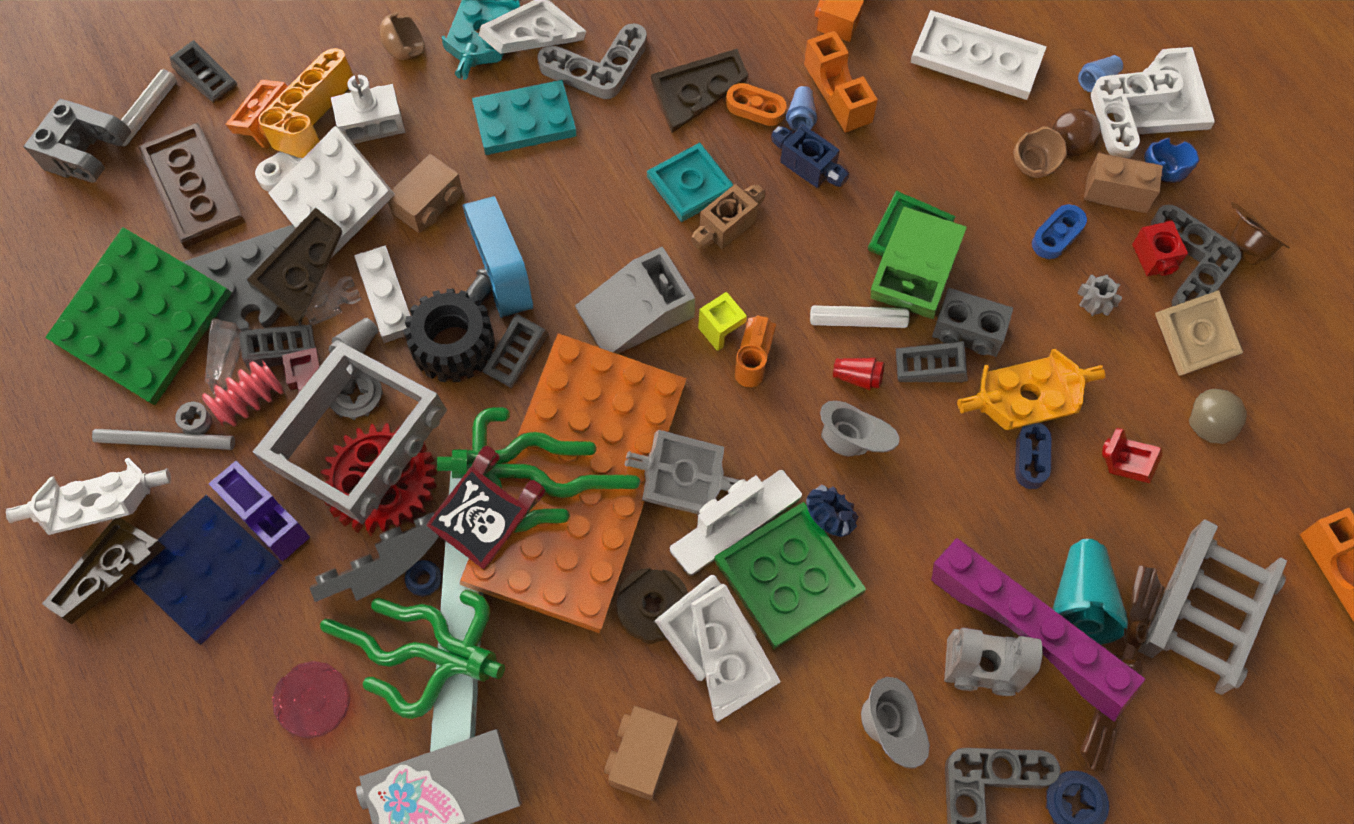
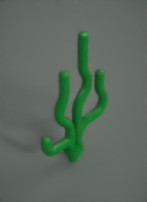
M493 407L481 411L473 422L472 450L452 449V457L437 456V471H452V479H462L472 466L479 451L484 446H487V425L490 422L507 421L510 418L509 410L504 407ZM540 432L523 433L515 438L507 447L501 450H494L499 454L500 459L485 475V477L501 489L503 488L499 478L535 480L545 488V493L558 498L573 497L588 489H637L641 484L640 478L636 475H585L568 483L561 484L551 480L545 472L535 466L504 464L513 460L524 449L531 446L540 447L552 454L590 456L595 454L597 450L596 445L590 441H559ZM566 509L533 510L526 515L514 533L527 531L543 523H566L570 519V514Z
M471 590L462 591L459 597L463 604L475 610L474 617L463 641L451 635L444 615L433 606L418 604L405 607L383 598H375L371 602L373 611L399 621L412 622L422 619L429 621L437 641L447 651L427 643L412 642L394 651L387 652L382 650L375 638L366 632L328 618L323 619L320 623V629L324 633L360 646L368 658L377 665L392 667L414 657H420L440 665L429 679L423 695L415 703L405 701L399 690L385 681L375 677L364 679L363 688L370 693L384 698L393 712L403 718L414 719L422 717L429 712L436 703L443 685L453 675L463 674L485 682L490 676L500 679L505 672V665L496 662L497 659L494 652L478 647L489 620L490 608L482 595Z

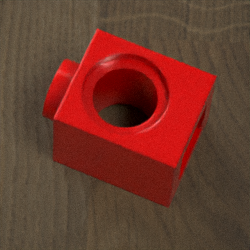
M1173 220L1142 227L1132 243L1147 277L1157 274L1167 276L1176 272L1188 254Z

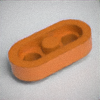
M745 83L735 84L727 91L726 106L734 115L768 126L777 125L785 118L786 101L776 93Z

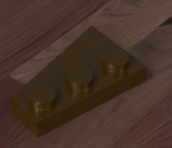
M115 518L42 604L70 624H73L167 547L123 519Z

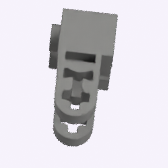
M969 628L954 629L947 638L944 682L955 683V688L972 691L977 690L978 687L991 688L992 693L996 695L1014 696L1015 692L1019 693L1040 669L1042 660L1041 639L1019 636L1018 638L985 635L982 630ZM981 657H985L993 663L994 672H987L980 667Z

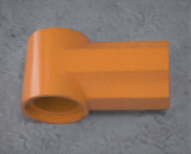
M757 315L747 320L741 346L736 356L734 373L736 381L744 387L752 388L758 386L764 379L766 364L776 329V324L772 323L767 317ZM746 364H752V365H755L756 367H755V368H749V367H746L745 365H746Z

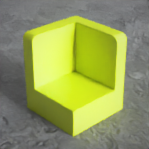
M725 292L699 309L698 329L713 347L719 351L724 347L725 336L746 323L747 315L731 296Z

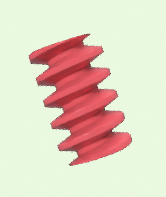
M263 360V367L253 361L249 363L251 375L240 369L237 372L239 383L228 377L225 380L228 388L227 391L216 385L214 387L215 399L206 393L202 395V399L223 427V422H227L233 427L237 425L236 413L247 419L249 417L248 405L257 411L260 410L261 407L258 400L260 397L269 403L272 402L270 390L273 389L280 395L284 393L283 387Z

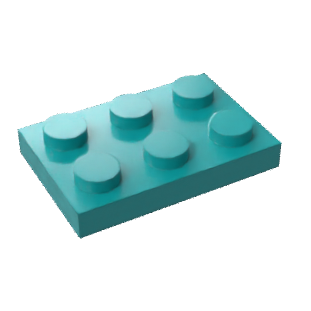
M563 80L472 98L485 155L577 136Z

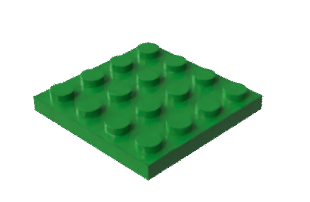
M122 227L45 338L144 400L156 405L232 292Z

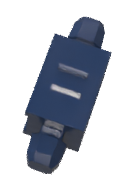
M803 124L794 134L793 131L778 126L773 131L771 140L777 147L782 149L780 163L818 188L827 179L829 183L842 187L849 178L847 169L841 164H837L840 149Z

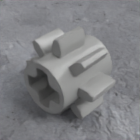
M1090 275L1086 284H1082L1077 294L1083 296L1079 306L1084 307L1091 313V316L1100 313L1108 316L1113 307H1117L1122 300V297L1116 294L1120 284H1116L1108 275L1097 278L1094 275Z

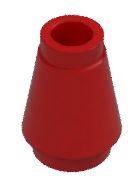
M876 357L836 358L833 378L869 391L872 388L880 389L885 363L877 361Z

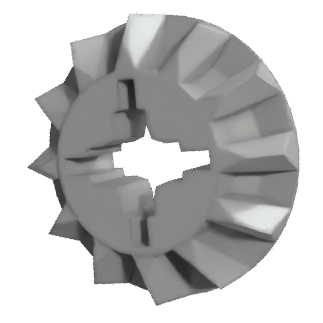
M358 369L330 407L340 417H349L354 421L359 416L365 415L369 417L370 411L375 407H379V400L381 395H383L381 383L379 380ZM357 383L360 392L364 395H359L357 401L353 404L350 396H347V394L353 393Z

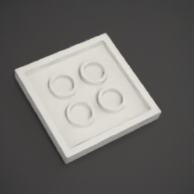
M336 126L268 193L295 228L315 207L340 226L343 233L332 257L395 195L345 133Z

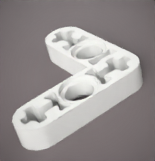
M1159 70L1103 76L1096 81L1091 92V100L1100 123L1106 149L1110 155L1127 159L1133 156L1140 143V139L1129 106L1174 101L1184 85V80L1179 73L1173 70ZM1133 84L1139 85L1144 89L1145 93H1135L1129 86ZM1116 113L1121 116L1123 121L1113 122L1108 118L1107 114Z

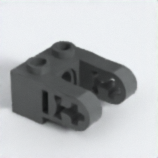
M60 98L23 147L43 170L66 178L73 176L95 183L105 170V167L98 159L85 152L89 145L94 144L98 139L113 145L122 146L131 134V130L122 120L115 116Z

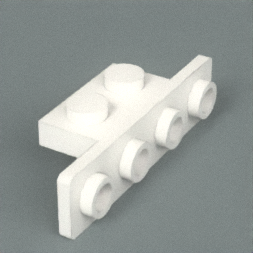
M783 470L777 471L763 482L756 475L748 481L741 479L728 490L729 494L719 501L713 499L700 509L697 528L670 546L671 554L688 576L696 574L713 562L715 555L752 534L801 499L802 493Z

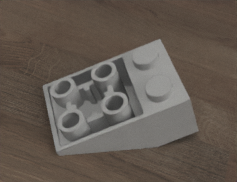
M662 246L632 260L576 304L575 308L598 347L619 354L694 318L695 297Z

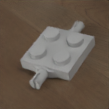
M662 430L655 432L652 449L648 457L630 451L626 455L628 460L625 461V466L645 470L646 481L642 501L695 514H700V509L706 503L716 499L720 490L728 491L739 481L738 479L723 475L722 460L725 447Z

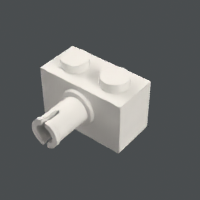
M358 75L360 84H357L355 76H352L348 81V88L351 93L331 97L336 125L353 144L405 133L393 84L376 86L370 89L369 81L365 76Z

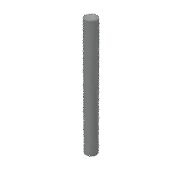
M94 429L92 432V440L95 443L233 450L235 446L234 436L111 429Z

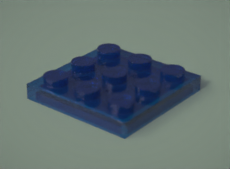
M205 495L158 539L167 548L133 574L130 579L188 635L201 645L282 564L210 497Z

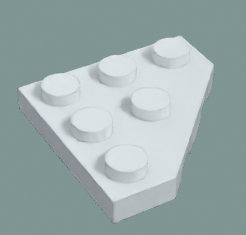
M1193 47L1162 49L1151 65L1143 72L1173 70L1182 76L1184 85L1174 101L1129 106L1138 134L1211 129L1215 120ZM1133 84L1130 88L1135 93H1145L1144 89L1139 85ZM1113 113L1115 122L1123 121L1120 115Z

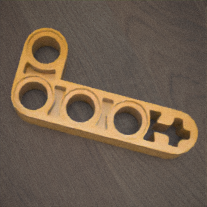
M334 48L323 52L261 113L258 121L273 149L304 158L320 142L313 125L332 106L331 97L342 95L349 89L348 81L354 76L343 50Z

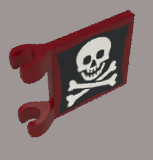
M484 446L479 451L472 466L426 525L483 570H486L529 511L542 499L546 492L541 484L531 480L523 489L518 500H516L485 477L500 459L499 454L489 446Z

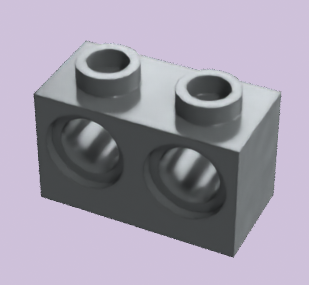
M948 288L932 337L940 339L943 343L964 342L966 348L972 349L977 354L996 357L1004 342L1013 307ZM950 318H956L960 320L961 323L954 322ZM982 328H989L993 333L986 332Z

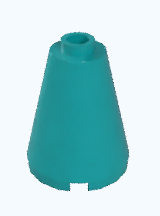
M1082 539L1070 547L1052 609L1098 644L1111 643L1121 639L1124 636V629H1127L1128 618L1107 548L1094 539Z

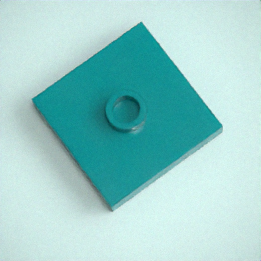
M700 142L647 170V178L681 223L700 213L733 186L732 182Z

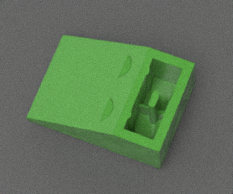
M903 207L873 281L871 299L897 308H906L909 312L934 319L967 227Z

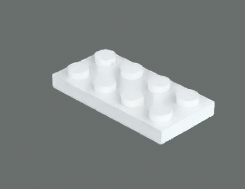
M930 10L910 63L1027 100L1047 46Z

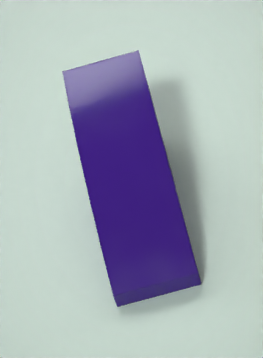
M237 461L208 483L282 562L310 538L302 526Z

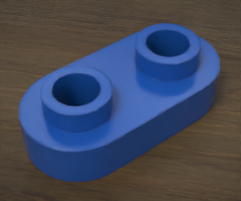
M1071 204L1059 207L1036 231L1032 240V248L1035 253L1045 259L1059 257L1082 233L1087 223L1085 212L1078 206Z

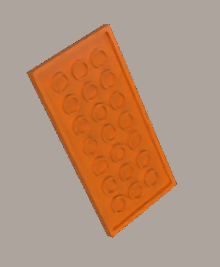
M558 333L517 437L523 433L540 432L559 441H590L596 445L597 450L595 454L590 456L552 454L540 447L531 446L524 449L516 458L506 464L535 466L545 472L551 480L561 484L568 483L585 475H636L640 478L641 484L637 489H588L568 498L552 497L545 493L542 499L529 512L538 509H566L570 514V519L566 523H543L527 531L513 533L486 570H483L468 559L460 579V585L600 633L645 502L642 501L646 481L645 470L625 466V461L628 460L626 455L630 451L648 457L652 449L655 432L658 430L669 432L687 378ZM500 478L503 490L516 500H518L528 482L531 481L528 479Z

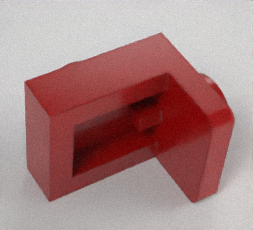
M1116 428L1112 438H1108L1105 441L1102 450V457L1106 460L1110 474L1149 484L1163 456L1161 447L1127 440L1125 430L1121 428Z

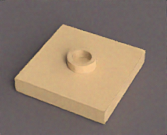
M1219 290L1155 313L1179 376L1243 353Z

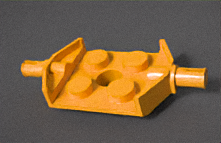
M1052 349L1050 356L1047 358L989 372V366L985 365L979 393L976 396L958 399V409H960L961 414L980 409L981 413L985 412L1005 430L1079 413L1083 404L1086 383L1105 379V370L1102 369V365L1079 369L1078 365L1056 349ZM1031 391L1037 395L1038 399L1028 400L1022 397L1021 392Z

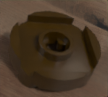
M645 568L632 573L624 580L618 593L617 612L621 625L631 636L647 644H655L658 641L667 640L654 620L688 594L686 586L677 575L664 569L660 571ZM648 597L652 600L660 598L662 600L659 605L660 611L657 613L645 611L644 609L647 606L645 599Z

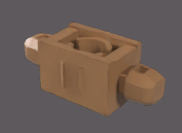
M736 184L700 212V227L693 232L691 238L693 245L700 250L707 248L714 242L721 249L726 247L756 222L758 206L765 198L764 189L756 184L743 191Z

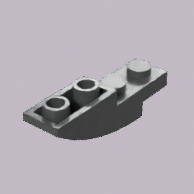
M432 512L415 519L416 527L404 532L398 526L379 534L382 541L375 543L379 554L378 558L373 559L371 554L351 561L352 568L338 574L336 568L315 576L317 583L309 588L314 601L317 602L350 587L357 601L397 579L410 569L439 537V535L426 526L435 513Z

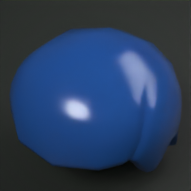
M1170 138L1163 139L1158 143H1151L1144 154L1145 162L1163 166L1161 181L1166 183H1177L1184 180L1200 161L1198 152L1190 143L1183 142L1179 145H1173L1170 143Z

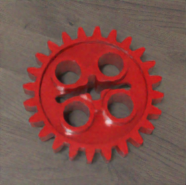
M385 423L382 432H378L375 425L371 424L368 434H364L360 428H357V438L354 440L344 435V441L347 445L344 447L333 445L337 456L325 457V461L331 467V469L320 471L323 478L327 480L325 483L349 496V489L358 484L375 461L363 462L365 457L373 453L378 454V457L401 426L392 433L388 423ZM423 442L421 451L408 462L407 465H410V468L401 474L398 482L391 486L382 497L383 499L389 495L396 496L392 503L388 505L379 504L377 510L373 509L363 524L331 506L329 511L333 517L340 516L339 521L344 527L352 522V528L356 533L365 525L369 536H373L376 527H380L382 532H386L389 530V525L392 524L395 527L400 526L402 530L401 521L403 519H407L413 524L415 519L412 513L414 511L426 512L421 503L422 500L433 501V496L427 489L437 488V483L432 478V476L438 474L435 465L431 464L434 458L431 452H426L427 446L425 442ZM352 468H357V469L361 470L362 472H359V471H351V469H352ZM397 486H401V487H407V486H408V488H407L406 490H402V489L397 488Z

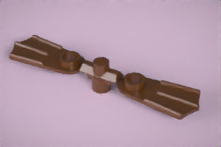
M1139 565L1127 611L1128 626L1127 629H1124L1123 636L1126 647L1119 651L1118 655H1114L1140 675L1142 673V663L1140 660H1136L1138 654L1136 648L1147 639L1148 624L1154 617L1164 590V586L1161 585L1157 576L1158 570ZM1097 708L1081 746L1080 753L1089 771L1100 770L1106 772L1108 771L1117 736L1116 727L1119 717L1114 722Z

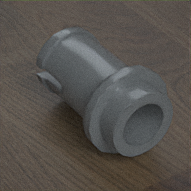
M485 267L476 271L477 277L466 290L469 298L477 297L480 300V304L483 303L492 290Z

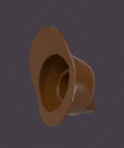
M1234 202L1231 203L1232 207L1241 216L1231 236L1232 243L1239 247L1242 259L1252 265H1257L1262 260L1266 261L1283 246L1290 249L1289 246L1275 238L1244 208Z

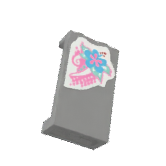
M499 729L360 776L361 785L356 787L360 806L363 810L368 808L372 824H471L516 808L522 804Z

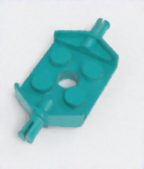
M520 0L461 1L447 38L442 36L444 49L460 60L455 71V75L459 79L463 77V80H466L471 67L502 60L504 53L500 54L479 36L476 30L481 25L521 7Z

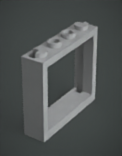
M339 342L254 449L253 453L269 469L363 524L373 509L377 510L380 500L388 489L398 482L402 470L411 458L421 451L423 442L431 431L440 425L439 421L446 413L447 408L437 393L350 346ZM359 369L419 403L349 496L291 463L288 459Z

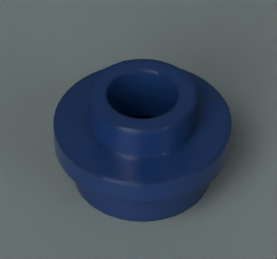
M420 560L406 571L404 580L406 587L412 594L423 597L433 594L439 588L442 575L435 563L428 560ZM427 574L430 576L426 584L418 583V578L421 575Z

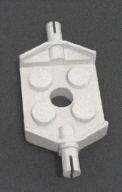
M126 458V471L110 472L102 477L82 482L74 481L62 487H59L53 476L32 497V501L25 505L7 508L6 517L9 523L31 518L33 522H38L48 535L127 516L134 513L146 494H150V488L170 484L171 475L168 469L149 474L142 473L129 458Z

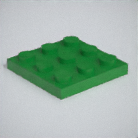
M802 502L714 556V562L774 650L861 596L866 591L865 586L830 537L812 519L805 502Z

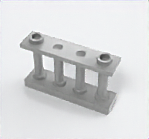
M1204 519L1191 531L1148 627L1147 639L1144 643H1141L1138 651L1153 658L1162 650H1173L1220 675L1214 692L1222 695L1233 688L1238 689L1247 676L1248 669L1244 667L1273 594H1278L1286 581V575L1282 573L1287 560L1280 557L1264 569L1217 545V540L1213 539L1218 526ZM1211 557L1259 582L1253 599L1204 575V570L1200 569L1203 559ZM1197 587L1246 612L1247 614L1240 630L1190 605L1191 601L1186 599L1190 589L1194 590ZM1185 618L1233 643L1234 645L1227 662L1178 637L1177 632L1173 630L1177 619L1182 620Z

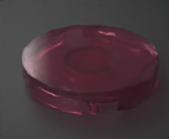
M311 661L298 664L277 683L272 697L273 713L281 726L294 736L307 739L325 736L336 729L347 715L350 704L349 686L343 675L327 663Z

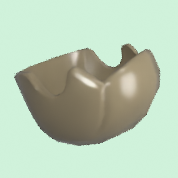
M1209 389L1201 393L1193 403L1189 423L1199 437L1210 443L1225 444L1238 436L1246 422L1247 411L1242 399L1228 390Z

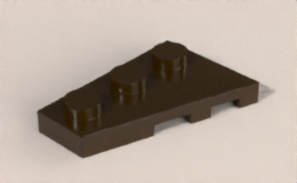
M734 49L651 74V83L671 133L726 96L731 86L746 82L748 73L738 49Z
M315 207L247 279L248 283L296 323L301 325L343 233L341 227Z

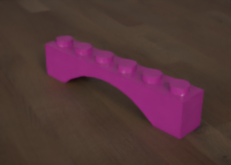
M958 538L934 562L931 581L958 602L991 616L1019 636L1041 639L1042 654L1068 679L1086 701L1115 722L1139 692L1145 681L1144 677Z

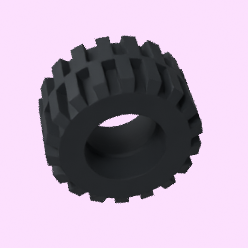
M447 289L446 293L440 294L439 290L433 291L432 297L428 298L425 295L420 298L421 304L419 306L414 304L410 309L412 316H406L405 319L407 328L404 329V335L412 358L415 360L416 366L420 371L424 370L426 376L432 379L436 375L441 382H446L448 378H452L453 382H461L460 377L465 375L470 379L475 376L474 370L477 369L481 372L484 369V360L488 361L492 355L491 349L495 347L494 333L487 309L484 305L480 304V300L477 297L469 298V294L466 291L461 290L459 294H455L454 289ZM459 327L467 330L464 337L455 343L438 344L433 342L436 335L444 329Z

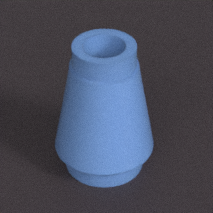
M1112 55L1085 64L1078 75L1081 87L1087 92H1092L1096 81L1100 77L1117 75L1121 72L1123 62L1120 57Z
M806 86L798 87L795 90L786 115L789 127L795 132L802 124L811 130L817 122L813 91Z

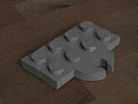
M293 224L183 261V263L232 292L216 316L232 332L239 333L252 330L250 324L245 321L246 316L252 311H261L258 319L264 328H269L280 316L281 309L252 287L247 279L295 229Z

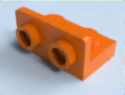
M261 80L225 125L232 133L252 136L262 148L268 149L271 145L258 119L261 113L288 86L285 82Z

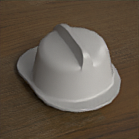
M836 400L828 401L822 405L820 415L825 425L821 438L833 451L844 456H857L865 454L868 450L872 452H888L898 446L900 438L897 431L883 420L862 412L846 402Z
M885 677L878 680L871 688L869 698L862 707L861 722L865 732L870 738L882 745L885 753L895 763L905 768H916L923 765L929 756L930 745L913 693L904 682L897 678Z

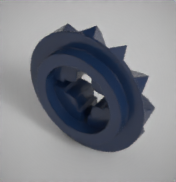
M820 485L808 494L806 500L808 512L815 523L824 531L843 537L849 535L857 527L856 521L859 516L853 511L854 504L845 499V494L840 495L835 487L828 489L826 486Z
M1064 772L1046 790L1047 803L1045 808L1049 810L1055 824H1104L1109 812L1107 793L1097 779L1085 772ZM1080 790V802L1089 809H1080L1072 817V805L1066 802L1067 799L1064 798H1071Z

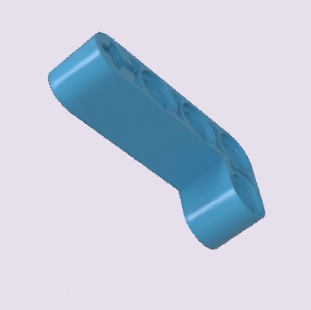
M495 196L463 204L465 218L489 276L500 317L533 309L525 264Z

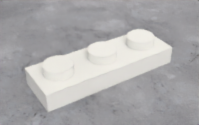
M386 245L354 255L383 342L386 343L404 337V329L407 328L405 319L406 316H410Z

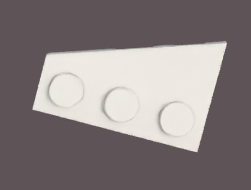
M533 0L481 25L479 36L500 54L583 41L586 34L585 29L549 0Z
M724 584L691 603L713 716L717 722L781 682L730 591Z

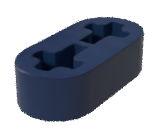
M1041 423L1024 426L1016 439L1015 475L1019 484L1028 489L1041 487L1051 472V433ZM1030 434H1035L1036 440L1040 441L1035 450H1032V440L1028 439ZM1032 461H1035V471L1039 472L1036 478L1031 477V472L1027 471Z

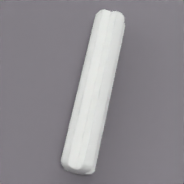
M165 69L160 70L121 119L131 130V134L122 145L123 147L131 141L176 83V79L171 72Z
M814 305L810 311V322L812 325L906 328L909 323V311L906 308Z

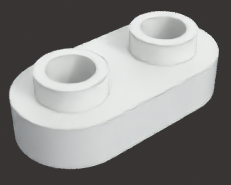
M279 152L261 162L255 171L261 188L270 192L303 158Z

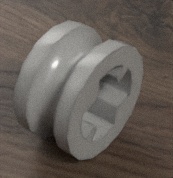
M187 402L177 410L175 421L186 434H204L210 429L212 417L201 403ZM197 413L200 419H195L193 425H190L187 419H193Z

